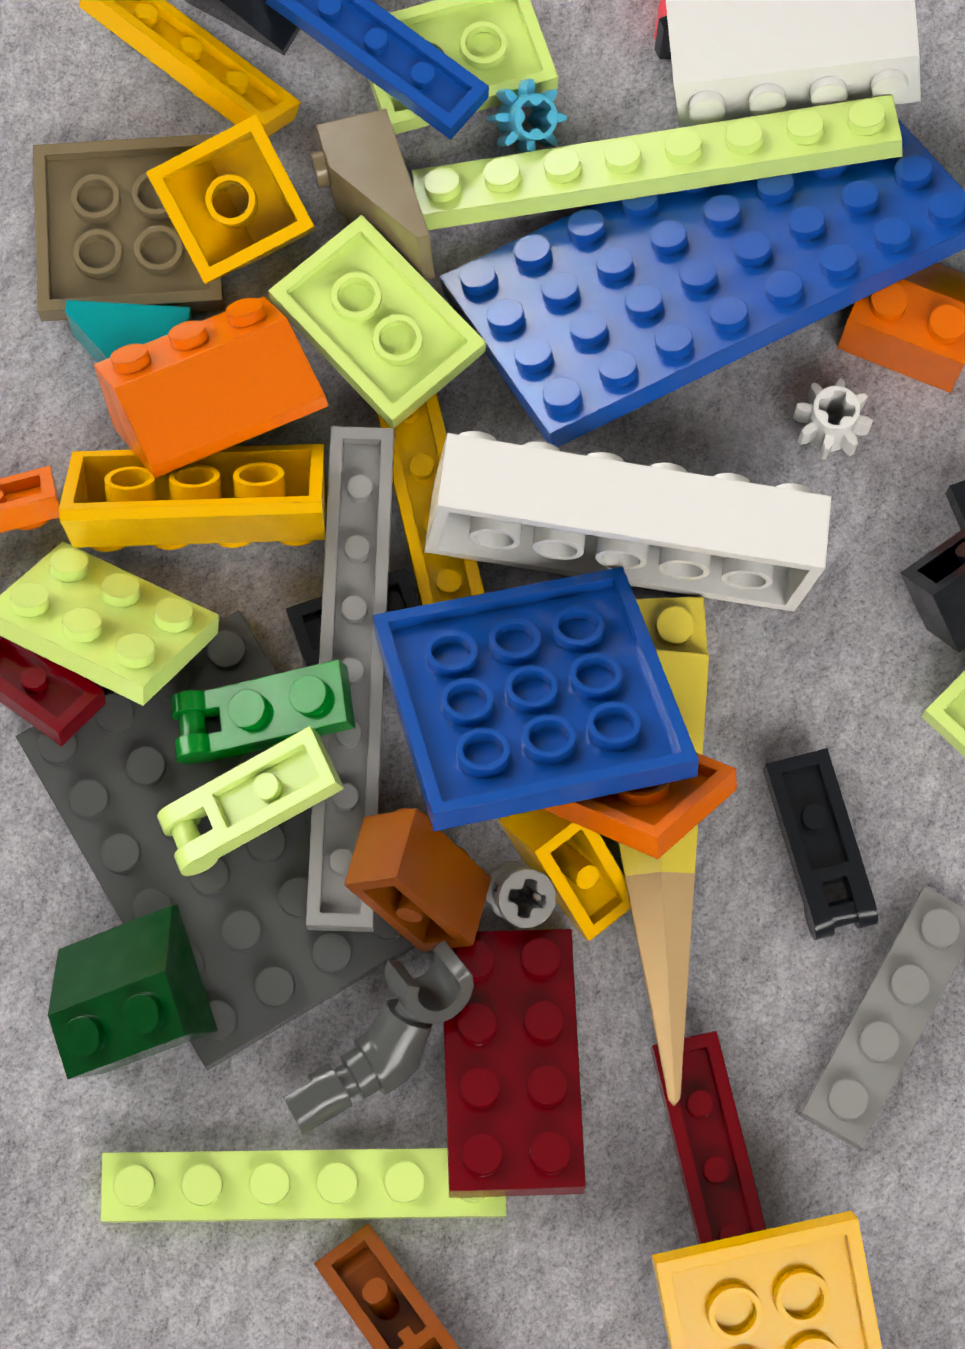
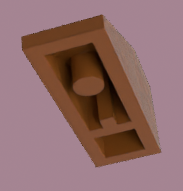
M369 1223L314 1263L373 1349H460Z

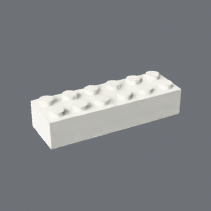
M466 431L459 435L447 433L433 484L424 552L568 576L623 566L630 586L699 597L704 596L705 598L794 612L826 567L831 496L813 493L809 487L794 483L781 484L776 487L750 483L748 478L734 473H721L713 477L688 473L684 467L673 463H655L651 466L627 463L621 457L607 452H594L585 456L560 452L558 447L546 442H528L524 445L497 441L492 435L479 431Z

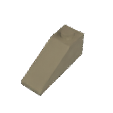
M387 109L316 125L320 150L310 152V158L318 188L329 186L336 210L350 222L363 215L425 280L435 278L430 234Z

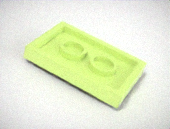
M434 0L390 13L489 86V98L476 112L501 105L502 102L496 94L498 90L508 88L519 96L518 86L521 80L533 79L536 85L535 93L538 94L546 90L558 89V74L530 0ZM369 80L379 110L387 109L395 135L430 125Z
M360 215L268 290L269 298L273 305L391 428L397 427L486 352V342L363 215Z
M63 541L0 595V636L142 706L218 634V614L83 550L73 548L72 545Z

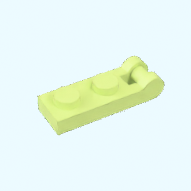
M309 726L168 804L158 812L157 818L166 836H173L178 848L174 853V858L181 874L191 876L208 870L221 856L343 790L344 787L320 734ZM208 816L213 829L200 835L197 825L203 817Z

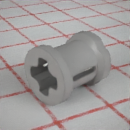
M505 861L488 873L491 876L486 901L494 914L505 918L509 923L520 928L535 927L542 924L551 915L555 906L556 892L552 882L545 874L518 861ZM523 885L529 888L527 899L519 898L516 899L515 903L508 900L511 889H522Z

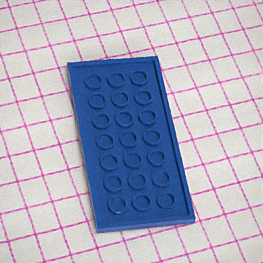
M898 118L902 136V157L588 205L439 277L443 293L456 312L486 342L485 354L547 443L560 447L964 250L965 191Z

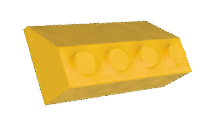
M324 444L232 446L157 478L153 477L132 450L72 451L59 505L60 522L73 548L92 547L94 550L101 552L117 551L125 546L154 545L163 550H175L183 548L188 544L217 543L226 548H238L246 546L251 542L276 541L289 546H302L311 543L313 540H325L327 486Z

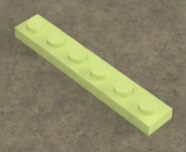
M447 1148L102 1153L101 1222L506 1218V1196L449 1198Z

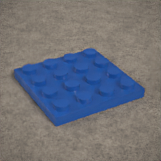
M623 566L373 615V627L378 648L433 831L698 776V756Z

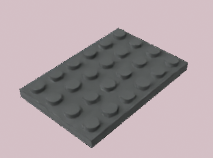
M239 610L219 621L218 634L144 706L108 688L102 687L106 704L62 747L34 726L15 736L121 922L124 924L170 905H178L218 1029L214 1033L190 1041L207 1071L387 964L388 960H395L415 948L413 944L376 912H374V932L307 930L306 915L312 807L221 856L208 870L191 876L181 874L174 858V853L178 848L173 836H166L157 818L158 812L168 804L269 749L266 748L200 764H182L176 760L174 741L180 737L179 721L172 718L170 704L172 695L188 690L206 691L277 674ZM220 715L205 719L207 734L222 731ZM208 816L203 817L197 825L200 835L213 829Z

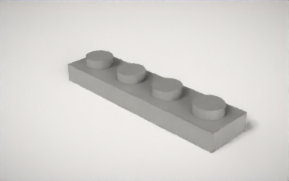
M926 886L919 892L799 1116L854 1148L861 1147L965 952V908Z

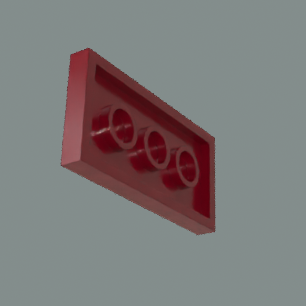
M572 929L477 931L473 946L451 948L472 974L474 988L471 998L463 1010L453 1018L443 1022L449 1198L584 1194L586 1180Z

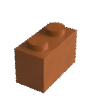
M400 808L395 812L364 817L344 886L418 950L425 952L433 951V948L443 940L446 941L450 948L474 945L491 876L476 864L463 848L457 846L441 830L433 831L430 818L417 808Z

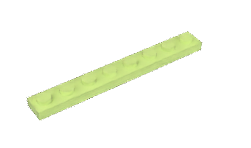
M893 94L416 169L412 170L413 188L427 229L434 230L902 157V136Z

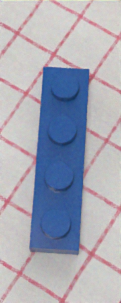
M265 0L267 5L450 140L489 98V86L372 0Z

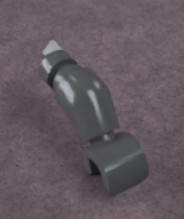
M445 940L433 948V964L427 972L413 979L401 962L388 960L385 968L386 983L398 999L387 1001L367 1032L354 1040L355 1048L340 1056L342 1062L340 1066L335 1069L329 1063L308 1075L310 1082L283 1097L303 1135L352 1107L350 1098L358 1093L363 1099L379 1090L386 1095L406 1082L419 1067L432 1025L445 1022L463 1010L471 998L474 988L473 977Z

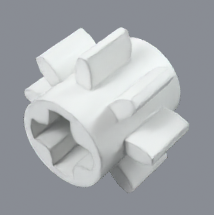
M841 378L835 386L822 389L816 382L812 383L807 395L810 404L797 403L793 414L794 420L806 423L798 439L799 445L810 442L812 446L820 450V456L823 460H826L830 452L840 450L841 448L849 456L853 455L858 445L856 435H868L873 420L871 418L860 415V411L864 407L868 396L866 393L855 395L851 390L845 388L844 379ZM828 414L837 416V425L828 423Z

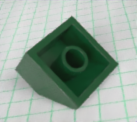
M170 905L58 949L48 1018L67 1080L104 1074L218 1031L178 905Z

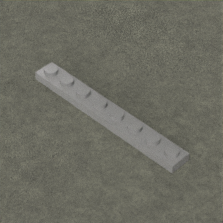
M331 426L319 664L339 659L348 667L355 728L320 736L344 789L312 806L306 915L307 930L374 932V911L345 887L344 883L364 817L379 814L385 668L375 636L373 615L387 612L395 443L394 428Z

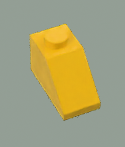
M543 809L506 816L498 820L525 865L545 874L552 882L556 892L555 902L588 941L592 940L631 909L625 877L600 834Z

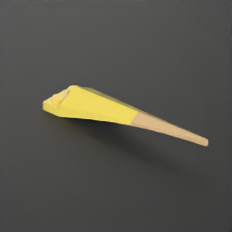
M704 596L636 599L694 749L697 753L703 755L709 665ZM698 824L659 859L617 842L667 1096L673 1106L677 1104L681 1096Z

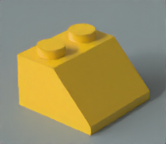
M256 114L146 172L205 284L264 259L316 231Z

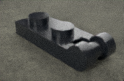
M825 748L765 764L763 773L803 901L805 919L812 938L818 940L833 936L835 928L853 923L857 929L878 924L876 903L828 749ZM843 880L847 898L828 903L823 885Z

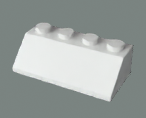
M666 0L679 128L893 94L895 105L921 102L920 55L915 0Z

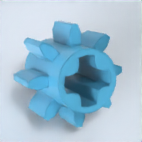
M526 79L521 80L519 83V96L508 88L498 90L496 94L502 104L497 113L487 116V121L497 123L498 129L502 134L496 144L502 147L519 142V153L535 151V140L545 147L556 146L558 142L552 132L557 123L567 120V115L557 113L556 106L552 102L558 93L556 89L546 90L538 94L535 93L536 85L534 80ZM530 107L533 111L528 118L533 128L523 129L521 126L526 118L521 108Z

